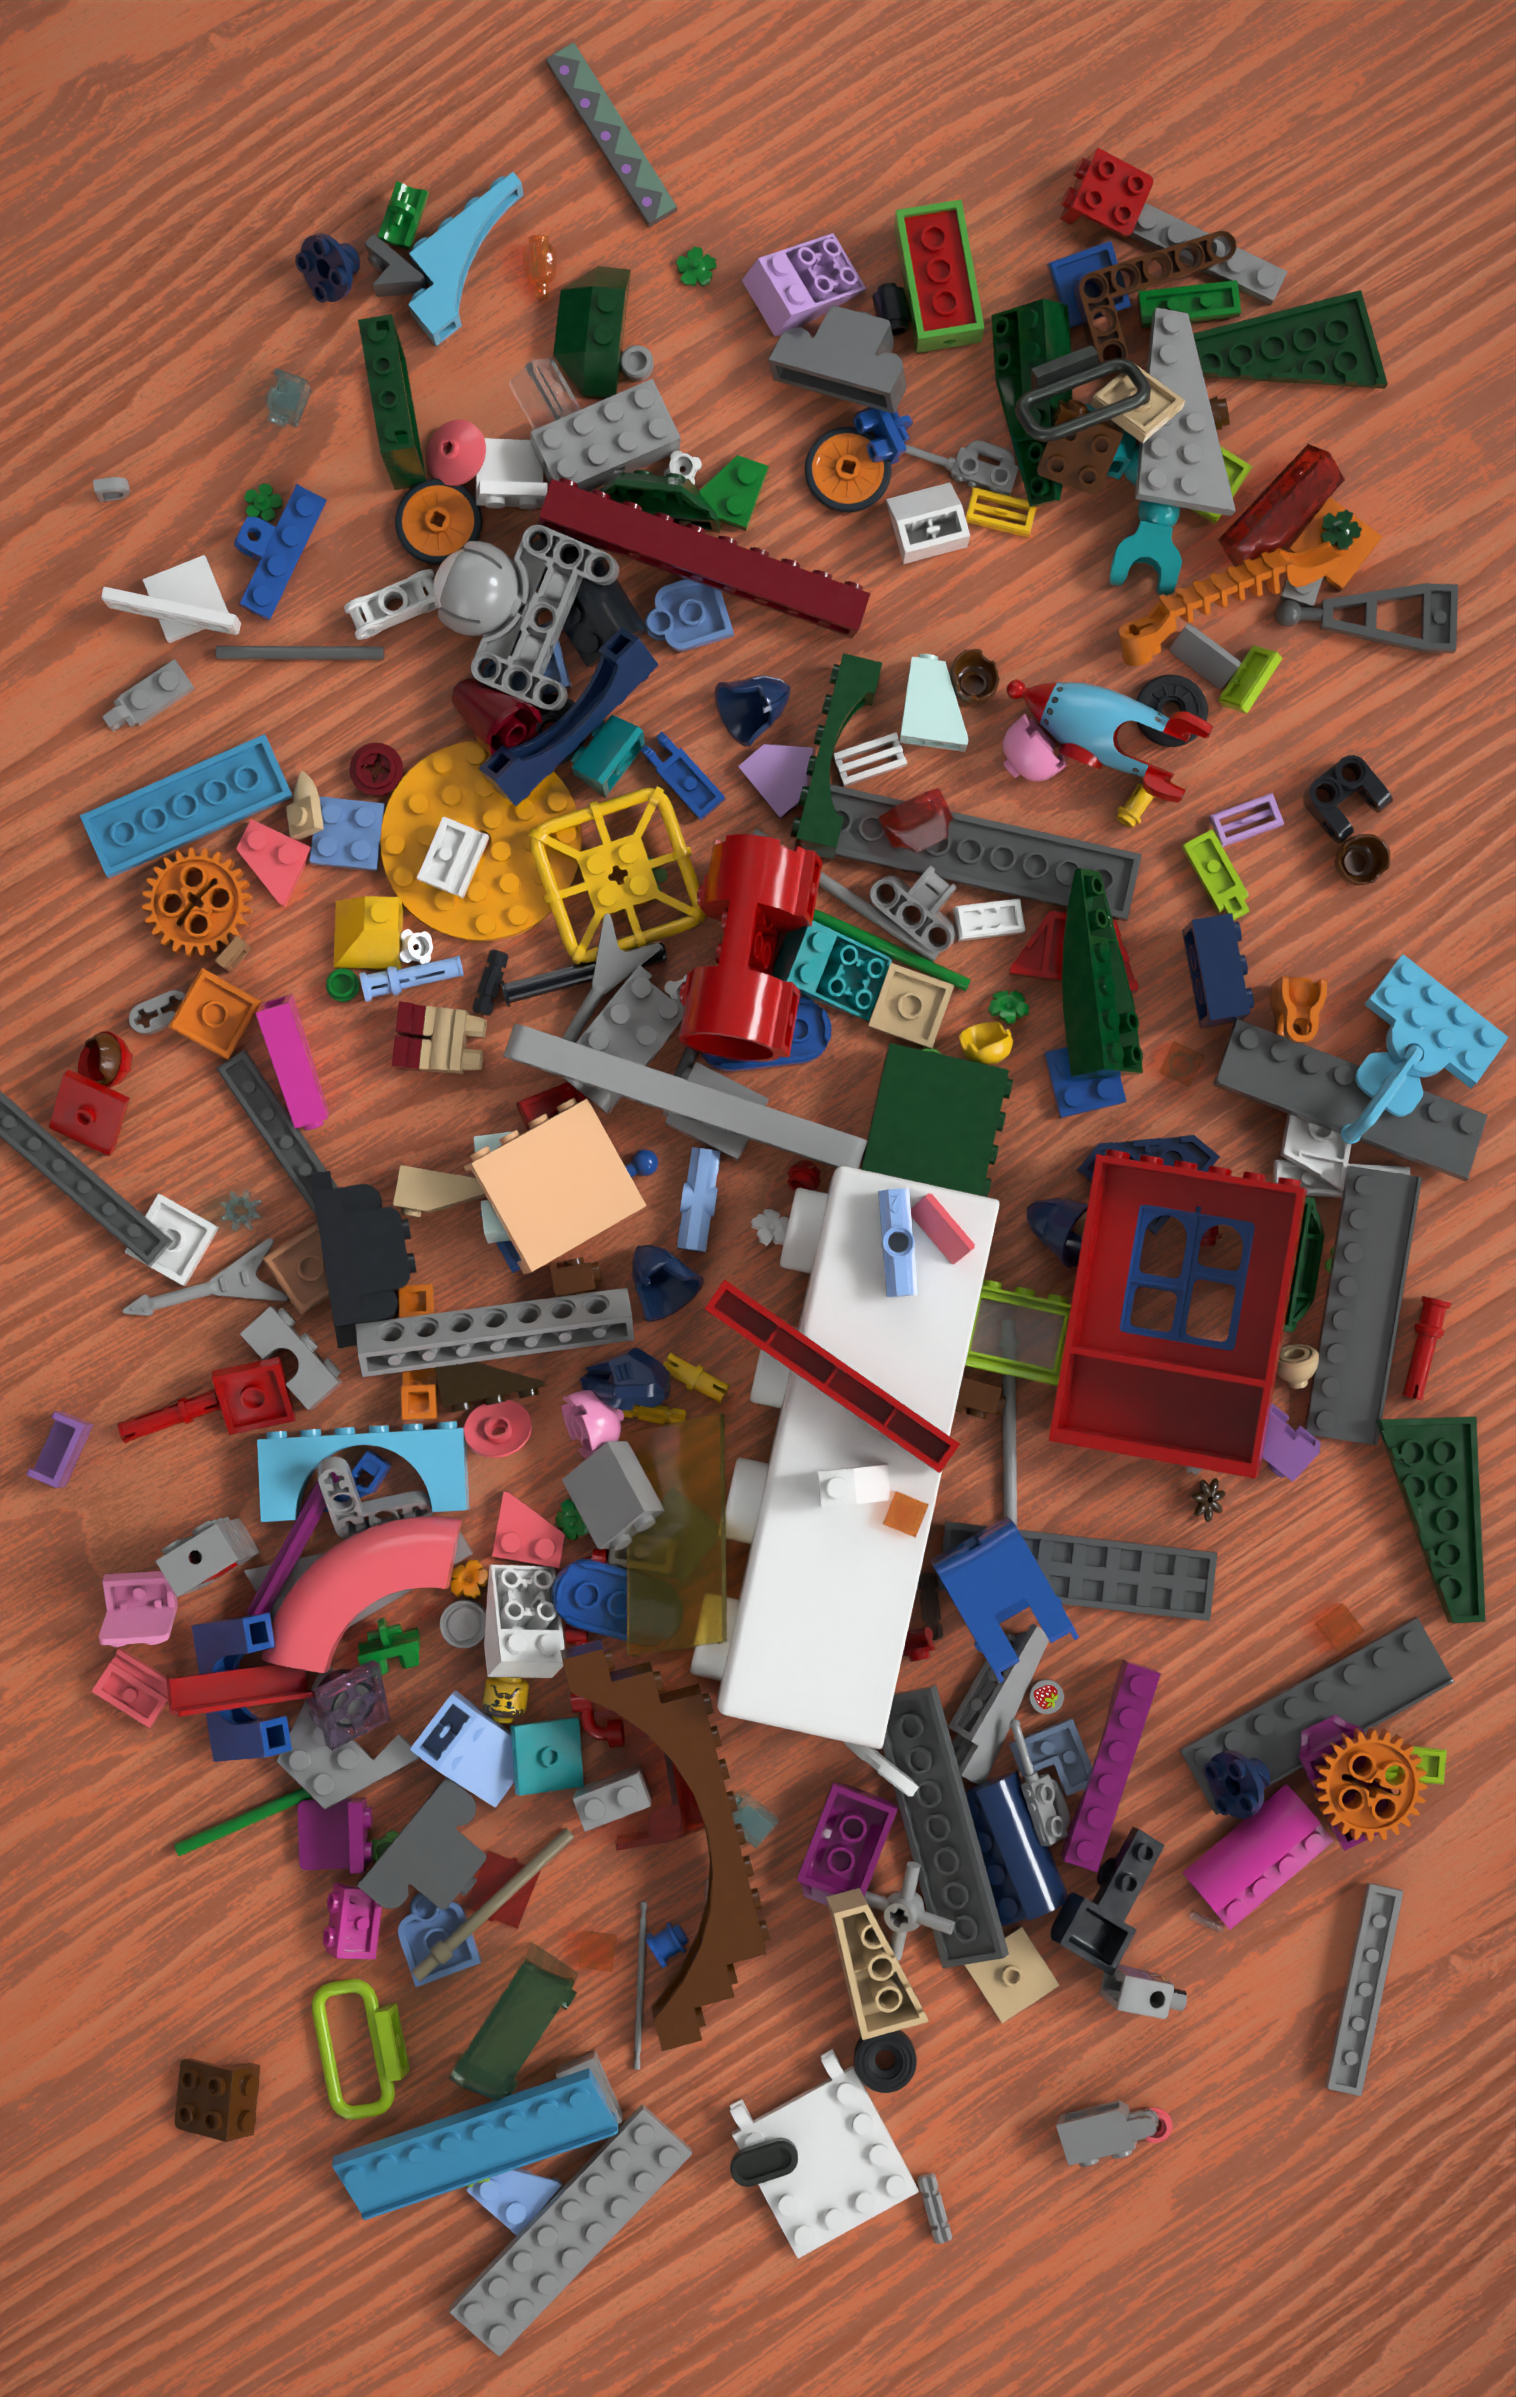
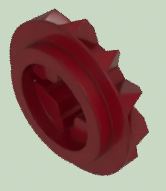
M369 743L359 748L353 755L349 767L350 777L359 791L370 796H386L387 793L397 787L403 777V762L399 754L389 745ZM380 757L382 768L390 773L379 774L378 779L374 783L373 774L363 767H374Z

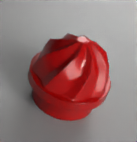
M800 1160L789 1169L787 1184L794 1191L797 1188L815 1190L820 1185L819 1177L821 1171L812 1161Z

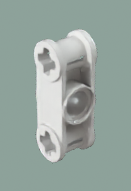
M433 570L419 571L407 579L348 602L344 606L345 613L350 614L357 630L355 632L356 638L358 640L370 638L396 624L422 613L438 609L439 607L434 596L433 578L435 574ZM423 587L427 589L428 596L425 595ZM395 598L403 600V605L398 610L391 611L387 609V604L390 600ZM362 613H364V615H365V617H366V619H367L366 622H364V620H363V618H362V615H361Z

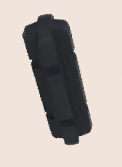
M499 950L489 951L486 961L489 963V966L484 968L477 990V993L480 995L479 998L475 997L472 1007L474 1012L485 1016L492 1014L495 1004L492 1002V999L497 997L501 984L500 981H502L504 972H501V970L506 968L509 958L508 954Z

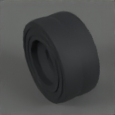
M901 2030L862 2040L860 2037L854 2050V2064L857 2075L863 2084L873 2091L880 2093L898 2091L910 2082L915 2073L917 2065L915 2049L910 2038ZM882 2050L891 2051L895 2055L894 2064L889 2068H880L875 2062L878 2052Z

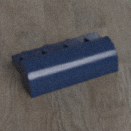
M1018 1770L987 1780L982 1785L965 1790L1001 1926L1026 1918L1029 1921L1043 1916L1065 1904L1068 1897L1049 1847L1041 1846L1023 1795L1021 1787L1023 1783Z

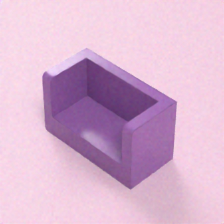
M54 1411L51 1417L55 1419L54 1425L35 1468H29L26 1475L55 1488H62L67 1486L93 1424L66 1412Z

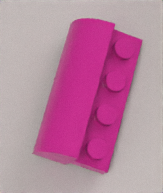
M1285 1784L1263 1803L1262 1808L1257 1814L1244 1819L1182 1873L1229 1930H1231L1334 1840L1305 1803Z

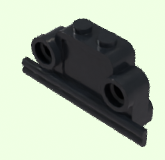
M330 1171L312 1173L310 1178L338 1348L356 1346L357 1334L355 1325L390 1320L398 1309V1298L394 1291L403 1289L409 1282L410 1274L417 1273L414 1253H407L405 1240L411 1239L408 1219L401 1220L399 1212L394 1208H381L382 1199L374 1187L367 1184H359L333 1189Z

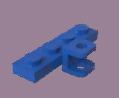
M296 484L276 527L257 517L246 518L234 541V546L242 554L259 563L239 606L268 621L271 619L324 508L326 499ZM247 533H254L257 541L250 540Z

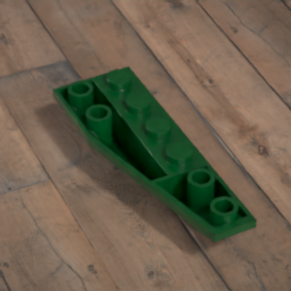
M1040 299L991 315L996 385L1030 507H1038L1060 501L1063 484L1038 474L1037 466L1047 442L1033 439L1025 431L1015 413L1016 402L1022 395L1031 391L1032 368L1071 353L1068 305ZM1072 389L1029 407V412L1039 426L1044 428L1054 426V412L1058 402L1061 400L1068 403L1069 400H1072Z
M1079 868L1074 872L1067 908L1063 941L1062 995L1071 1077L1089 1079L1143 1073V1053L1139 1045V1020L1135 1012V1005L1101 874L1099 871Z

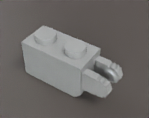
M1117 2100L1061 2114L1056 2127L1068 2165L1079 2163L1080 2167H1087L1097 2163L1099 2158L1112 2155L1113 2159H1119L1130 2155L1132 2150L1136 2148L1138 2140L1146 2139L1147 2136H1154V2133L1157 2131L1156 2126L1159 2124V2116L1151 2108L1130 2112L1127 2104Z

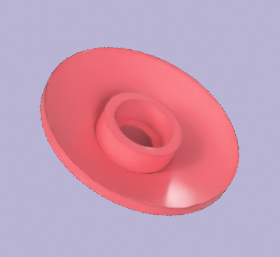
M452 420L442 425L433 434L427 447L426 461L431 475L449 486H460L469 482L480 471L485 460L486 443L484 436L476 425L466 420Z
M511 1400L492 1405L481 1404L470 1413L464 1425V1436L468 1446L475 1453L489 1458H500L515 1453L525 1445L532 1431V1422L528 1411L519 1403Z

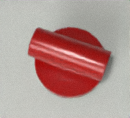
M930 1627L909 1630L902 1657L909 1656L910 1662L930 1658L929 1651L936 1650L932 1642V1629Z

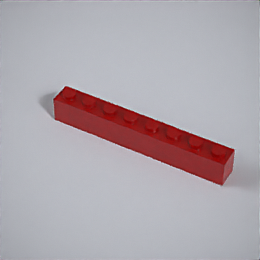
M725 1279L704 1308L709 1314L937 1473H941L959 1447L960 1443Z

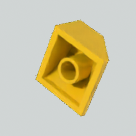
M363 896L336 901L333 968L387 970V967L393 966L397 967V970L401 969L402 961L399 954L402 951L400 934L403 932L404 904L399 897Z

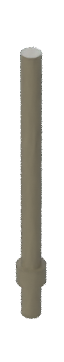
M567 1828L560 1832L443 1942L439 1940L430 1949L431 1953L411 1971L412 1974L421 1982L440 1963L444 1965L454 1956L452 1952L575 1838Z

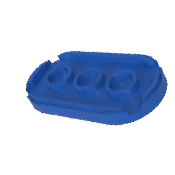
M800 996L789 1058L779 1057L773 1061L750 1062L726 1059L701 1053V1055L712 1067L725 1072L806 1064L818 1058L826 1049L831 1038V1022L828 1014L822 1007L814 1003L813 1000Z
M581 1559L568 1564L557 1575L552 1588L554 1608L559 1616L569 1625L641 1646L653 1647L662 1644L661 1642L669 1638L671 1639L680 1630L685 1617V1607L679 1592L666 1580L593 1559Z

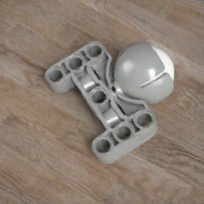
M533 525L526 529L514 557L515 561H512L503 550L493 544L482 541L467 542L464 545V549L449 555L442 562L436 573L434 596L439 607V620L456 633L466 636L484 637L481 639L471 664V671L475 679L549 711L560 710L567 703V690L563 684L544 676V673L582 579L585 578L599 585H609L618 577V563L606 552L541 525ZM541 533L546 534L548 539L546 547L543 550L535 551L532 545L534 537ZM569 547H577L579 552L578 559L572 564H566L563 559L565 550ZM600 560H608L610 564L609 572L604 577H596L594 573V566ZM545 571H546V574H545V576H544V579H543V581H542V584H541V586H540V588H539V585H540V583H541V580H542V578H543V575H544V573H545ZM550 610L553 615L552 623L548 627L541 628L538 624V616L542 611ZM487 660H493L496 664V672L490 678H485L481 670L482 665ZM518 673H524L527 677V685L521 691H516L512 685V680ZM549 686H555L558 690V698L552 704H546L543 700V692Z

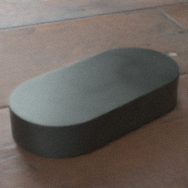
M775 2138L739 2150L731 2160L730 2171L732 2178L741 2186L751 2187L788 2175L797 2166L798 2151L794 2143L786 2138Z

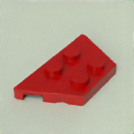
M1048 912L1010 967L1009 975L1062 982L1063 941L1067 913ZM1113 920L1130 990L1136 993L1139 985L1134 978L1129 963L1130 959L1126 948L1123 946L1117 921Z

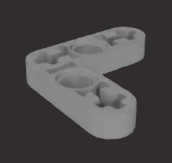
M336 1456L323 1459L318 1465L319 1485L334 1529L338 1536L344 1539L373 1526L390 1521L433 1515L430 1496L424 1491H410L361 1502L346 1460ZM331 1472H335L339 1476L338 1482L334 1483ZM340 1494L351 1497L345 1502L333 1500L335 1496ZM381 1511L392 1513L386 1519H380L375 1516ZM366 1516L369 1517L368 1521H365Z

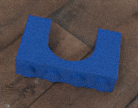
M270 1613L218 1619L191 1625L199 1674L238 1668L245 1654L275 1647ZM247 1707L206 1713L214 1762L266 1758L292 1751L287 1716L260 1718L253 1715Z

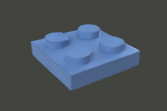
M319 796L324 830L313 834L310 855L311 865L378 872L381 851V827L386 809L385 804Z

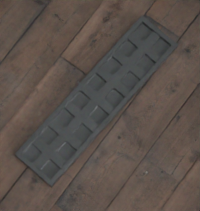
M945 1521L942 1553L968 1540L989 1526ZM1018 1529L1055 1595L1060 1597L1062 1604L1210 1621L1217 1552ZM939 1579L938 1590L946 1591Z

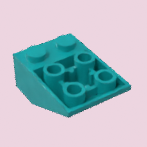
M813 921L812 927L802 926L798 930L787 932L774 964L772 976L782 981L793 982L800 990L801 996L869 1021L893 959Z

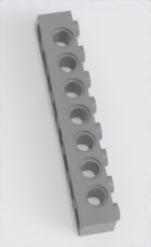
M628 1288L356 1324L357 1350L362 1377L635 1340Z

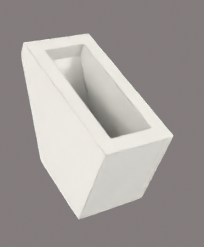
M888 1464L817 1471L821 1508L891 1500Z

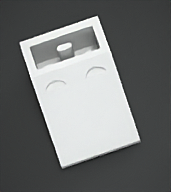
M489 1566L484 1638L487 1677L552 1678L564 1666L560 1650L565 1649L562 1622L552 1601V1588L556 1579L555 1567Z

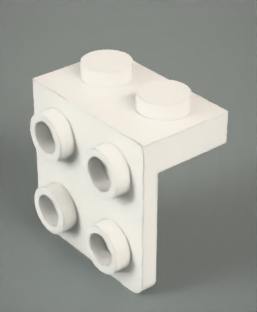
M484 438L486 455L484 463L476 475V505L494 509L505 506L519 507L524 510L542 508L547 494V483H543V469L531 446V440Z

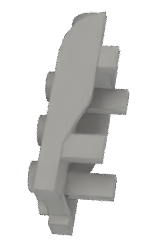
M639 965L576 1043L647 1067L682 1022L684 1007L680 1002V997L674 1001L650 982L653 975ZM564 1078L598 1105L607 1115L622 1098L621 1096Z

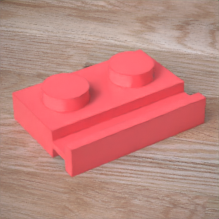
M120 1648L115 1653L116 1655L105 1669L92 1692L143 1725L151 1728L168 1702L166 1681L168 1677Z

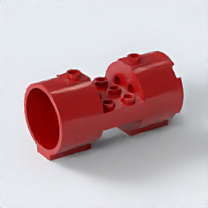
M732 834L726 835L725 842L717 839L714 840L708 874H705L703 885H700L697 891V903L707 917L721 922L724 936L723 942L719 943L716 948V963L719 965L694 968L691 972H687L686 982L681 984L679 997L684 1011L679 1041L683 1045L701 1053L739 1061L766 1062L776 1060L779 1057H790L801 992L793 982L782 981L772 975L780 932L795 931L802 926L812 927L823 864L816 851L805 850L799 846L794 847V851H792L788 847L781 845L779 839L759 835Z

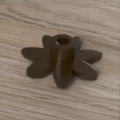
M1214 1478L1210 1485L1202 1479L1200 1481L1201 1491L1192 1495L1193 1500L1198 1503L1194 1515L1200 1516L1204 1513L1206 1522L1212 1520L1213 1511L1216 1513H1222L1223 1511L1222 1506L1217 1501L1223 1499L1226 1493L1223 1490H1218L1219 1481L1217 1478Z

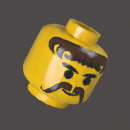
M522 1677L487 1678L482 1701L484 1711L493 1715L492 1719L499 1723H511L513 1718L522 1716L527 1708L528 1682Z

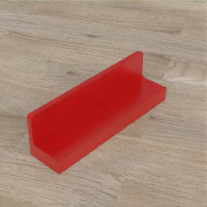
M273 1663L166 1678L169 1713L178 1717L314 1697V1691L307 1689L306 1670Z

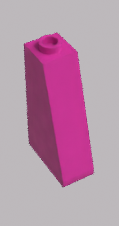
M293 993L260 1003L256 1016L294 1128L303 1126L305 1131L324 1125L323 1120L328 1119L329 1110Z

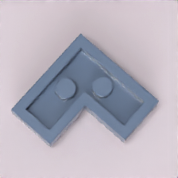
M1072 1718L1024 1737L1034 1772L1054 1764L1067 1796L1085 1789L1092 1765ZM1016 1741L1008 1743L1020 1774L1024 1777L1026 1773Z

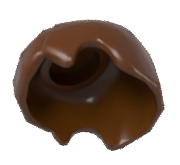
M980 649L964 650L955 657L949 672L955 695L969 704L986 702L996 693L1000 681L996 662L987 659Z
M1358 834L1344 841L1335 855L1337 872L1344 881L1354 886L1369 885V883L1376 882L1390 867V849L1383 839L1374 834Z

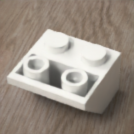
M950 482L886 499L903 564L968 547L970 539L968 525L962 504Z

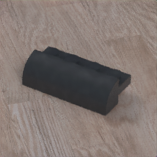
M539 534L541 538L532 544L535 551L543 550L548 542L546 534ZM585 543V544H587V545H589V546H592V547L598 549V547H596V546H594V545ZM569 547L565 550L563 559L566 564H572L578 559L579 552L577 547ZM600 560L595 564L594 573L596 577H604L608 574L610 567L606 560ZM545 571V573H544V575H543V578H542V580H541V583H540V585H539V588H540V586H541V584H542V581H543V579H544V576H545V574H546V571ZM583 578L563 626L585 665L593 667L599 662L601 657L598 650L621 627L637 637L648 631L617 579L613 583L604 586Z

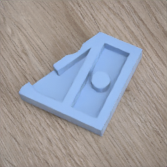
M518 2168L490 2177L489 2182H482L481 2184L476 2182L473 2187H467L466 2191L517 2236L559 2190L563 2182L559 2178L553 2177L550 2179L532 2174V2171Z

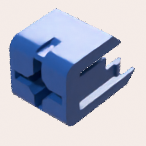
M1007 1516L930 1560L936 1574L974 1638L975 1642L973 1644L975 1648L984 1654L1000 1683L1005 1681L1001 1672L1020 1662L999 1624L1024 1609L1031 1608L1050 1643L1055 1642L1068 1633H1071L1074 1640L1079 1638L1062 1607L1060 1597L1055 1595L1016 1525Z

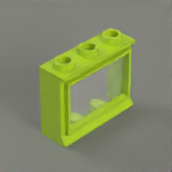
M983 1279L965 1366L1058 1386L1071 1305L1068 1304L1069 1298L1049 1294L1048 1300L1034 1297V1290L1022 1287H1015V1292L1001 1290L1002 1283Z

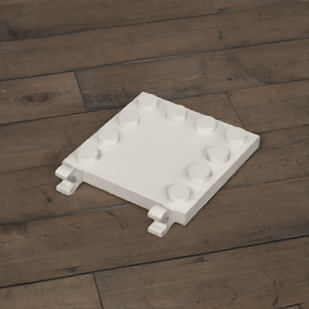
M833 2049L820 2055L821 2061L831 2078L753 2120L742 2099L730 2105V2112L740 2127L732 2132V2136L740 2150L775 2138L789 2139L797 2148L798 2163L794 2171L788 2175L758 2184L797 2258L806 2255L919 2192L915 2180L862 2081L858 2077L854 2066L844 2070Z

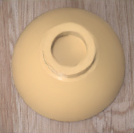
M1303 1344L1282 1347L1277 1375L1287 1381L1290 1388L1299 1389L1306 1387L1309 1384L1308 1379L1317 1370L1319 1363L1318 1351Z

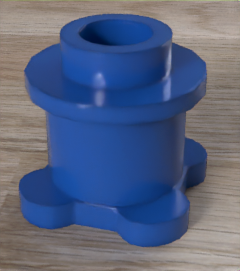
M668 1922L666 1924L667 1928L656 1935H653L651 1932L646 1934L647 1938L645 1940L662 1968L668 1966L669 1958L679 1952L683 1954L687 1952L685 1945L689 1943V1939L679 1924L674 1927L671 1922Z

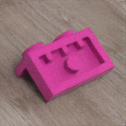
M334 1883L333 1891L329 1893L327 1898V1910L330 1916L328 1927H325L323 1932V1945L326 1948V1952L337 1959H376L382 1906L359 1887Z

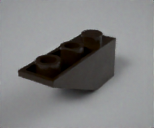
M478 1362L435 1367L443 1407L451 1406L452 1412L472 1409V1402L485 1399L486 1405L506 1402L505 1395L516 1392L519 1394V1399L539 1395L538 1388L546 1386L545 1381Z

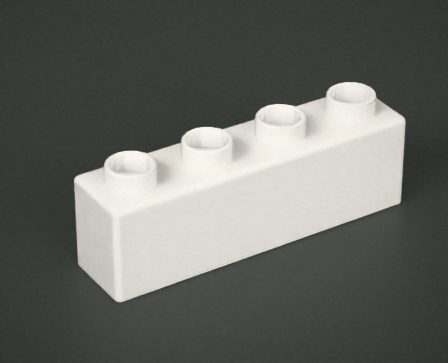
M847 1166L838 1167L834 1171L828 1194L797 1188L780 1259V1266L783 1268L810 1273L799 1326L795 1329L950 1436L997 1219L999 1201L993 1198ZM909 1188L911 1208L928 1193H932L972 1240L975 1248L957 1263L952 1264L911 1217L912 1232L915 1240L914 1256L918 1295L887 1297L883 1250L881 1246L882 1234L878 1191ZM895 1233L889 1237L888 1245L892 1251L900 1253L906 1250L908 1242L904 1235ZM760 1349L750 1401L780 1408L769 1463L741 1457L736 1460L720 1536L725 1539L751 1544L739 1600L715 1594H708L706 1596L690 1673L721 1681L717 1707L723 1715L881 1749L888 1725L942 1471L937 1473ZM888 1464L891 1500L856 1505L820 1507L818 1470Z

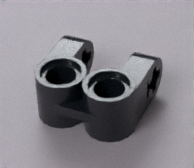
M1355 755L1345 756L1319 778L1315 779L1306 789L1303 796L1306 809L1338 844H1341L1354 834L1351 823L1337 807L1351 794L1357 791L1367 805L1377 813H1380L1393 802V798L1385 785L1361 757ZM1343 768H1349L1354 771L1356 775L1355 782H1348L1343 778L1341 772ZM1316 789L1326 790L1330 795V802H1320L1316 797Z

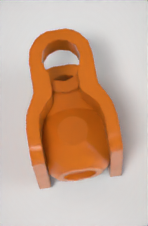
M1281 976L1272 983L1270 1003L1275 1016V1034L1284 1037L1285 1033L1291 1042L1301 1044L1309 1042L1316 1036L1319 1028V1012L1327 996V979H1319L1314 983L1310 978ZM1293 1025L1297 1026L1299 1035L1294 1031Z

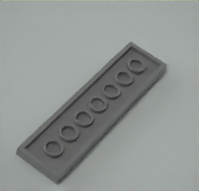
M932 1685L894 1693L883 1749L886 1759L919 1786L912 1797H908L895 1786L894 1790L913 1860L921 1865L918 1879L927 1912L955 1921L951 1935L932 1929L942 1968L1005 1958L1009 1955L937 1686Z

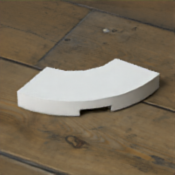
M844 1742L861 1760L871 1765L878 1771V1774L908 1797H912L919 1786L876 1749Z

